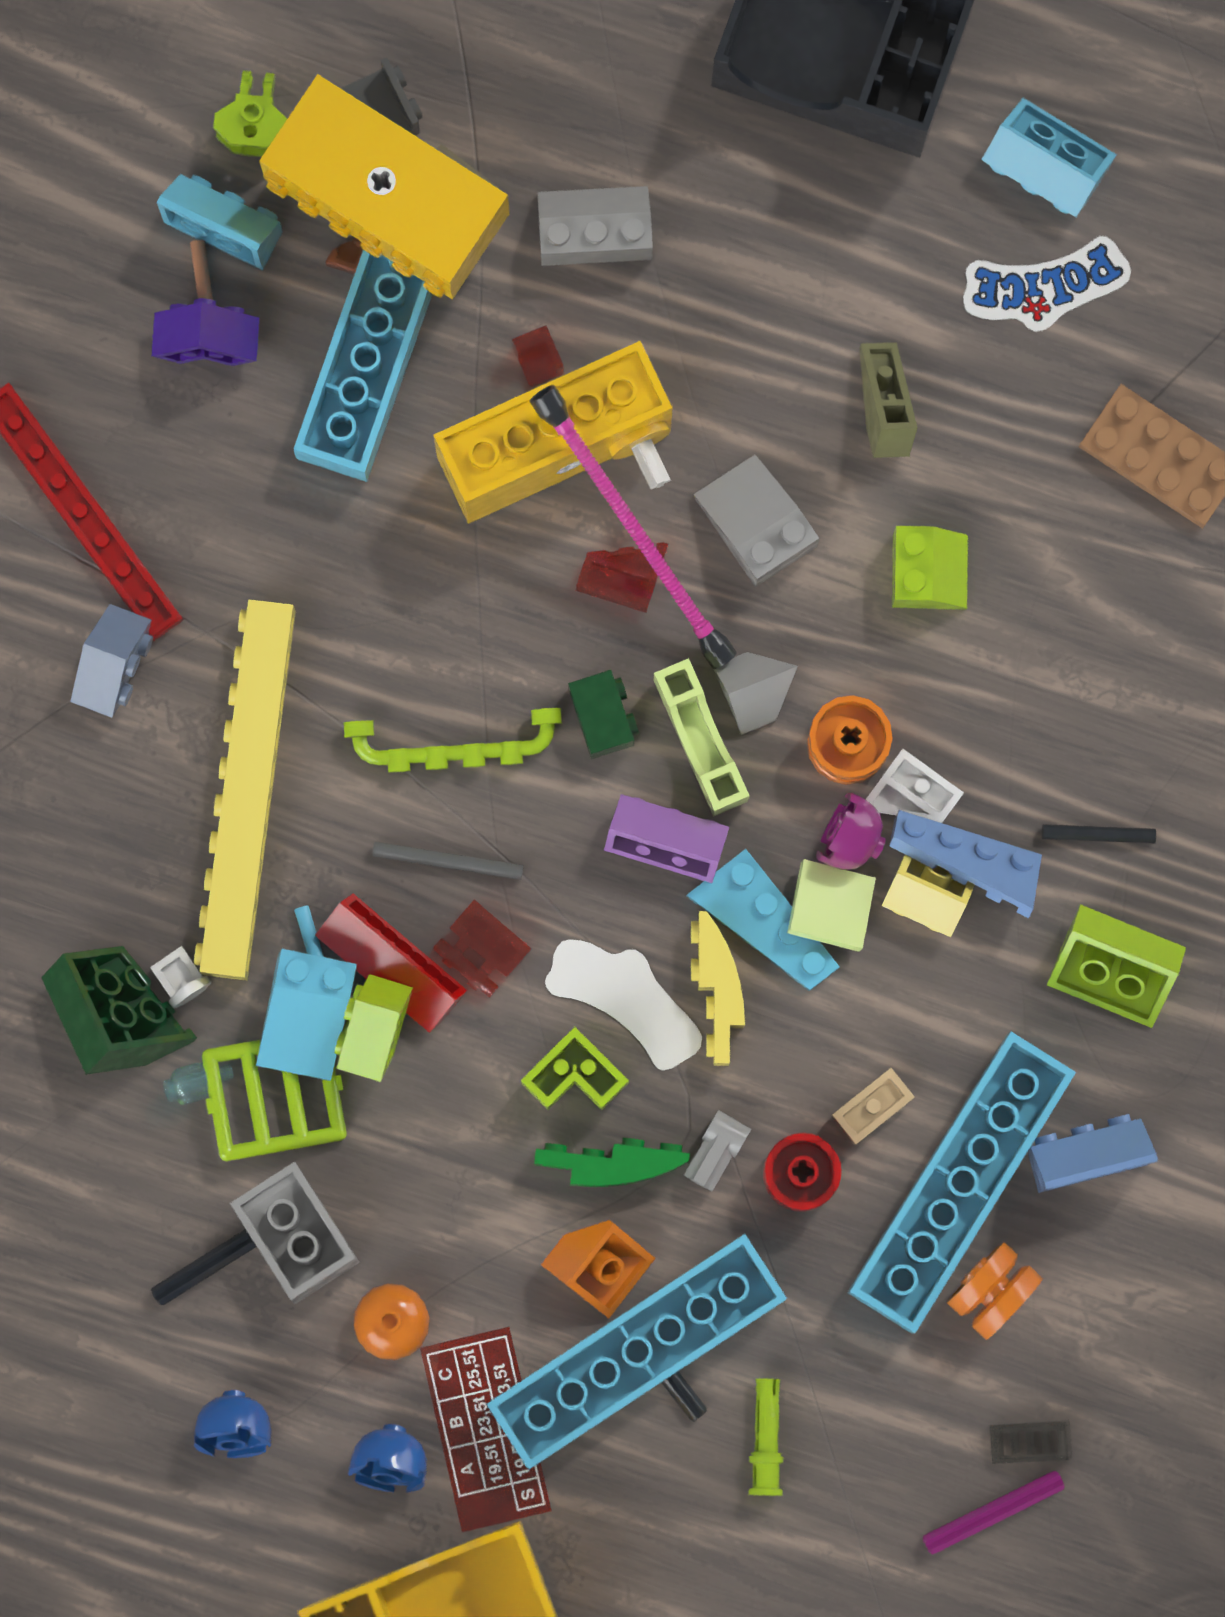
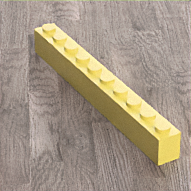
M248 600L247 610L241 609L239 615L238 631L244 632L242 646H236L233 667L239 669L238 682L231 683L229 691V705L234 706L233 720H226L224 729V742H229L228 757H221L219 779H224L223 794H216L214 816L220 817L218 831L211 832L209 853L215 854L213 869H206L204 890L210 891L208 906L202 905L199 919V928H205L203 943L196 944L194 965L200 966L199 972L204 976L248 981L296 613L294 606L291 604Z

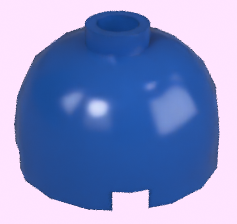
M229 1390L223 1392L221 1397L214 1398L205 1404L198 1414L194 1430V1447L198 1451L211 1456H215V1449L229 1450L227 1458H245L265 1453L266 1445L269 1448L271 1446V1423L266 1410L256 1400L245 1397L246 1394L242 1391Z
M386 1424L383 1426V1429H376L363 1435L356 1444L350 1459L348 1475L350 1477L356 1474L354 1481L371 1489L394 1492L395 1487L393 1485H407L406 1492H414L422 1489L425 1484L427 1458L421 1443L415 1437L406 1433L404 1427Z

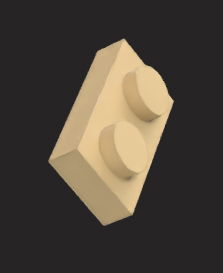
M890 1068L831 1116L853 1144L856 1145L914 1099L915 1096L894 1070Z

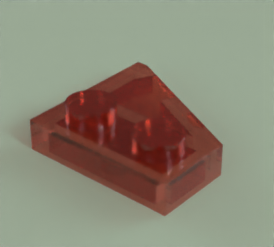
M664 542L656 543L659 554L665 559L669 544ZM634 546L619 548L613 552L606 550L587 552L575 591L647 613L659 576L654 571V568L651 567L649 561L646 560L641 549H634Z

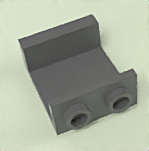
M387 57L380 60L381 70L341 88L411 134L416 135L420 133L418 120L423 118L421 110L415 98L408 100L403 90L407 86L404 75L399 66L392 68Z

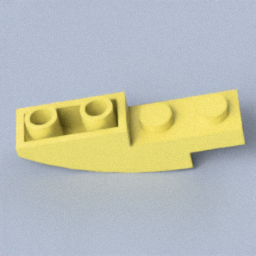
M699 911L698 921H691V944H698V958H691V981H698V990L713 991V996H706V1019H713V1034H706V1057H713V1066H729L730 1028H744L745 1026L741 983L729 947L718 926L707 911Z

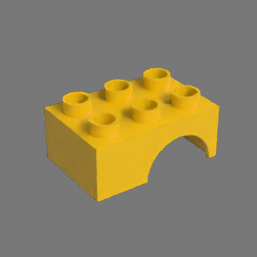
M521 1520L306 1605L298 1611L300 1617H557Z

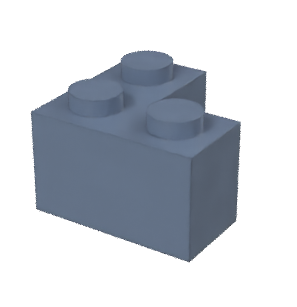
M109 604L83 644L70 702L109 717L114 716L120 705L126 706L133 691V685L128 684L129 679L137 671L140 656L146 657L152 645L153 636L148 635L151 619Z

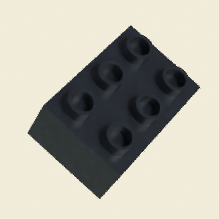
M735 0L714 57L711 86L921 158L965 34L974 0Z

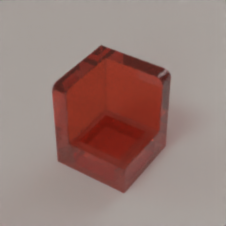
M547 325L512 339L513 350L530 387L564 374L563 362Z

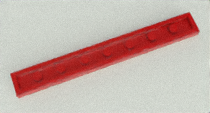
M8 382L1 387L0 434L129 610L151 619L148 635L153 636L154 642L182 622V616L11 384Z

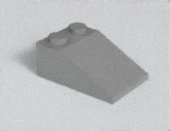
M753 455L693 494L755 587L803 557L818 545L819 537L799 507L756 455Z
M296 1162L288 1165L230 1203L294 1304H297L360 1263Z

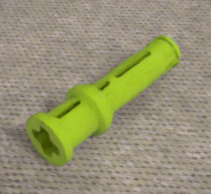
M757 1378L755 1381V1452H751V1456H749V1462L753 1464V1481L748 1495L783 1496V1490L779 1488V1465L783 1463L782 1453H778L780 1379Z

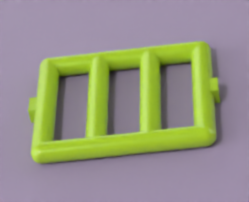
M261 1040L209 1048L203 1051L202 1061L209 1098L205 1099L208 1115L212 1114L219 1156L223 1161L332 1143L346 1138L347 1130L339 1092L343 1091L341 1075L336 1076L335 1065L331 1081L322 1079L330 1127L308 1131L298 1074L282 1071L293 1134L271 1138L258 1066H256V1056L258 1055ZM241 1058L256 1141L233 1145L218 1062Z

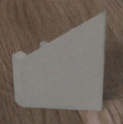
M746 652L734 657L725 665L714 669L741 735L776 722L798 668L797 665Z

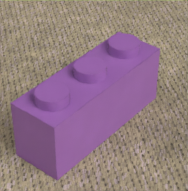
M621 794L609 828L604 851L713 883L729 827L718 824L713 820L698 818L682 813L677 809L665 808L646 802L641 798Z

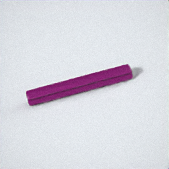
M1052 1471L925 1534L922 1537L923 1542L930 1554H936L1062 1491L1065 1488L1064 1482L1057 1471Z

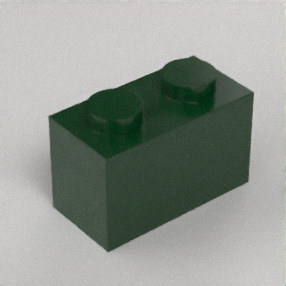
M608 670L568 683V690L591 759L634 746L633 736L639 734L633 713H625L621 700L627 699V694L621 677L614 679L612 670Z

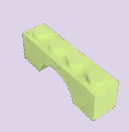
M689 658L655 672L653 681L713 817L748 802L749 793L734 760L729 755L707 705L704 691Z

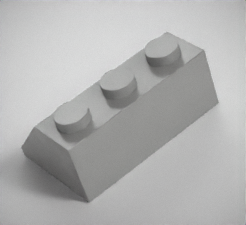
M648 186L537 192L542 266L652 260L653 245Z

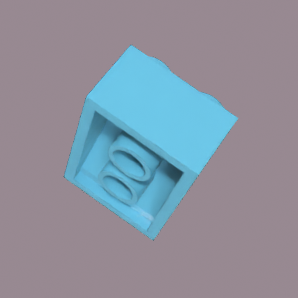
M281 949L277 957L256 1066L331 1081L337 1054H334L339 1034L343 1030L344 1014L350 999L357 964Z

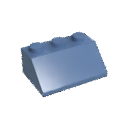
M1127 1114L1108 1119L1109 1127L1094 1130L1092 1123L1072 1128V1136L1058 1140L1056 1133L1035 1138V1146H1031L1027 1153L1038 1193L1157 1162L1156 1152L1142 1119L1131 1121L1130 1115Z

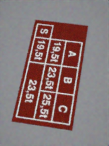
M505 1327L421 1347V1355L462 1532L552 1511L541 1462L528 1470L487 1406V1403L522 1381L510 1328Z

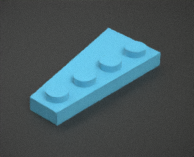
M747 849L716 871L713 883L704 881L686 896L695 904L705 909L721 924L727 926L740 936L743 941L771 960L773 964L808 991L812 990L840 967L821 942L787 933L792 906Z

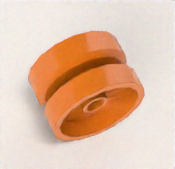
M854 695L837 697L823 705L813 718L807 739L809 758L817 772L832 782L844 785L862 783L876 775L889 755L893 739L891 724L883 710L871 700ZM845 736H852L856 741V745L853 743L843 744V738Z
M1005 1242L1000 1243L986 1258L983 1257L960 1282L961 1285L946 1302L960 1316L969 1314L982 1303L984 1306L974 1317L972 1327L985 1340H988L1007 1322L1043 1280L1030 1266L1021 1267L1008 1279L1006 1275L1017 1262L1018 1255Z

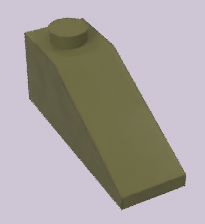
M897 342L862 343L859 349L866 430L873 458L909 457L918 427Z

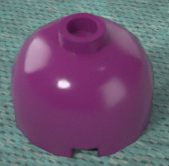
M852 792L845 795L849 800L846 806L838 804L823 832L820 841L827 844L824 853L817 850L816 854L817 860L841 870L856 869L863 866L870 856L877 859L886 842V839L881 837L883 823L880 813L873 804Z

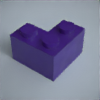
M195 299L194 304L191 305L172 304L169 310L154 313L152 357L179 364L201 359L230 366L256 362L259 318L245 314V309L240 307L228 306L222 308L216 306V301L211 299Z

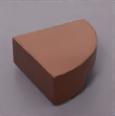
M355 238L333 249L327 257L326 266L355 275L363 249L360 247L362 242Z

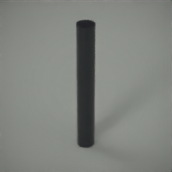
M1043 824L1042 839L1155 844L1156 829Z

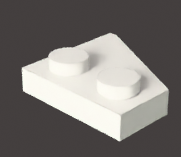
M902 749L866 800L873 804L879 813L896 816L898 811L901 810L942 823L964 792L905 749Z

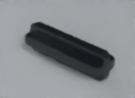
M679 1371L661 1382L691 1421H696L706 1413V1406Z

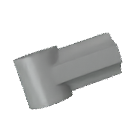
M718 1110L701 1139L704 1142L697 1154L694 1155L684 1176L712 1192L731 1158L735 1159L751 1128Z

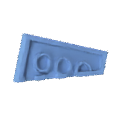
M898 811L894 819L890 847L932 869L940 866L948 870L952 875L951 879L963 885H966L967 881L986 890V897L998 903L1003 899L1019 907L1017 913L1029 918L1034 907L1042 854L905 811Z

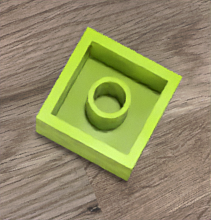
M369 974L363 986L357 984L353 997H350L344 1014V1019L347 1021L343 1032L339 1034L334 1054L340 1055L337 1069L379 1082L382 1081L396 1050L413 987Z

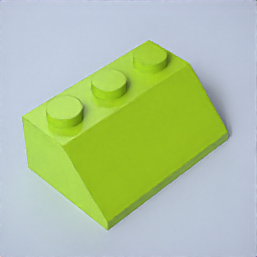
M1080 904L1066 934L1047 986L1152 1028L1179 975L1186 947Z

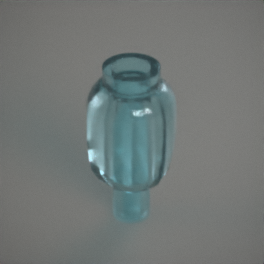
M203 1062L178 1068L173 1071L170 1079L163 1080V1089L169 1102L177 1100L178 1103L187 1105L209 1097L208 1077L204 1070ZM229 1064L219 1067L222 1082L234 1078L233 1070Z

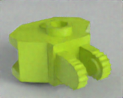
M243 70L240 94L236 93L234 102L215 113L213 128L216 131V138L233 154L262 157L286 122L287 118L275 108L273 100L274 73H266L263 79V96L250 95L253 87L252 72Z

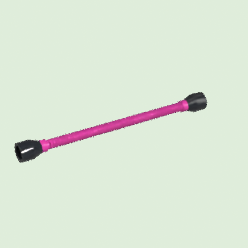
M554 384L549 385L537 392L530 399V404L541 419L553 426L556 432L563 436L566 443L569 444L568 446L574 452V455L577 456L579 462L585 467V471H588V475L596 483L595 485L598 487V490L604 495L603 497L609 503V506H612V510L620 518L619 520L622 522V525L628 530L627 532L633 538V541H636V545L641 549L646 560L649 561L651 567L657 572L656 574L662 580L664 586L670 591L673 599L678 603L677 605L686 614L685 616L688 618V621L691 622L690 624L694 628L693 631L699 640L701 653L712 669H717L734 658L737 651L728 638L713 628L709 620L704 619V616L701 615V612L693 604V600L688 596L678 578L672 573L673 571L667 565L665 559L662 558L654 543L651 542L652 540L643 531L644 529L638 523V520L635 519L636 517L630 511L628 505L622 500V496H619V492L611 484L612 482L606 476V473L603 472L604 470L598 464V461H595L596 458L592 457L593 454L590 453L587 445H585V442L582 441V438L579 437L576 429H574V423L569 417L566 402Z

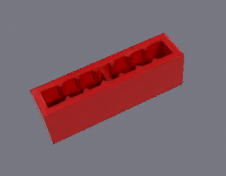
M354 893L337 905L315 934L318 939L345 962L357 964L356 971L365 979L371 974L413 987L406 1013L429 1033L441 1023L468 991Z

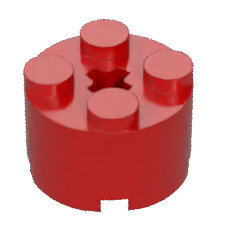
M796 1133L780 1140L767 1155L763 1167L764 1184L772 1199L782 1207L798 1212L814 1210L825 1204L839 1187L842 1174L839 1156L832 1146L819 1136L810 1133ZM799 1162L805 1163V1168L812 1170V1176H808L805 1179V1183L799 1182L798 1176L792 1175V1170L799 1166Z

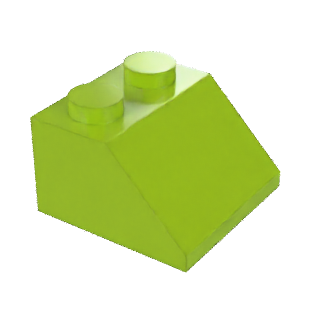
M896 526L893 533L892 608L966 610L968 535L933 526Z

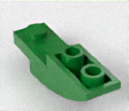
M622 1138V1144L614 1143L612 1158H605L604 1150L582 1148V1154L567 1153L566 1145L545 1143L544 1149L536 1148L534 1166L572 1170L570 1186L614 1187L650 1180L672 1172L689 1162L690 1153H683L682 1145L660 1143L659 1149L644 1147V1140Z

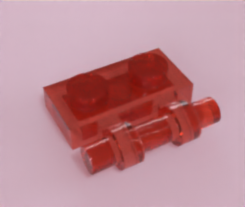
M476 900L471 902L450 927V930L460 938L458 942L451 946L446 940L441 938L433 947V950L443 958L441 961L449 969L454 967L469 980L467 984L475 991L481 990L489 998L499 988L489 978L490 974L496 969L508 978L532 950ZM469 947L486 960L479 969L463 956Z

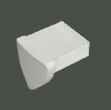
M182 946L150 967L171 997L169 1003L173 1008L191 1001L211 984L208 976L201 975Z

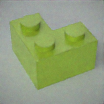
M574 1027L521 1080V1084L547 1110L574 1084L603 1110L629 1084V1080Z

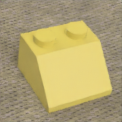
M904 855L882 906L900 916H905L919 922L935 932L951 937L975 885L967 881L966 885H963L951 879L952 875L948 870L940 866L932 869Z

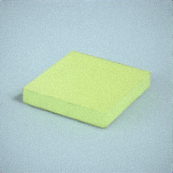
M804 859L800 864L787 933L860 952L863 949L876 878Z

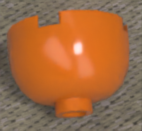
M387 1283L372 1288L361 1298L354 1312L353 1327L357 1340L368 1353L380 1359L398 1360L410 1356L422 1346L429 1333L430 1316L425 1302L417 1292L404 1285Z

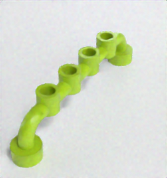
M561 708L531 710L532 725L540 726L538 736L529 741L374 750L368 745L367 737L374 736V722L372 720L344 722L343 725L344 738H352L354 750L362 760L373 765H388V773L411 771L410 763L424 762L426 770L448 769V761L463 760V768L486 766L485 758L499 757L501 765L523 764V756L540 753L549 746L554 736V724H561L562 717Z

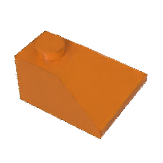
M607 1220L564 1234L542 1262L541 1266L609 1319L656 1258L612 1221Z

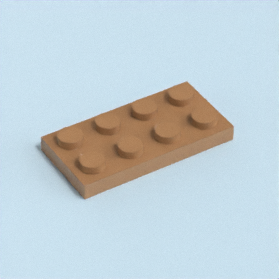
M1120 384L1079 445V448L1202 529L1225 497V452L1122 384Z

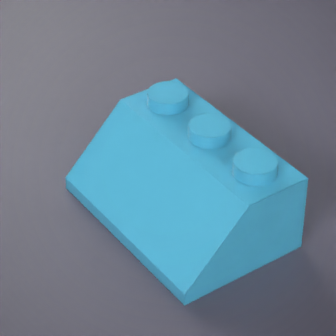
M1022 98L999 127L982 161L989 164L996 173L1007 175L1019 182L1029 193L1038 194L1052 202L1057 210L1077 217L1117 154Z
M180 174L160 195L157 205L165 224L196 239L204 240L205 243L261 270L264 269L283 232L280 222L277 221L278 216L263 207H258L256 211L244 205L245 200L229 191H225L223 195L211 189L212 185L208 181L196 175H192L190 179Z

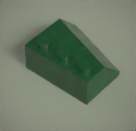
M124 946L63 953L41 977L86 1075L146 1066L193 1043L197 1039L190 1028L184 1030L172 1016L176 1011L168 1001L162 1003L151 990V980Z

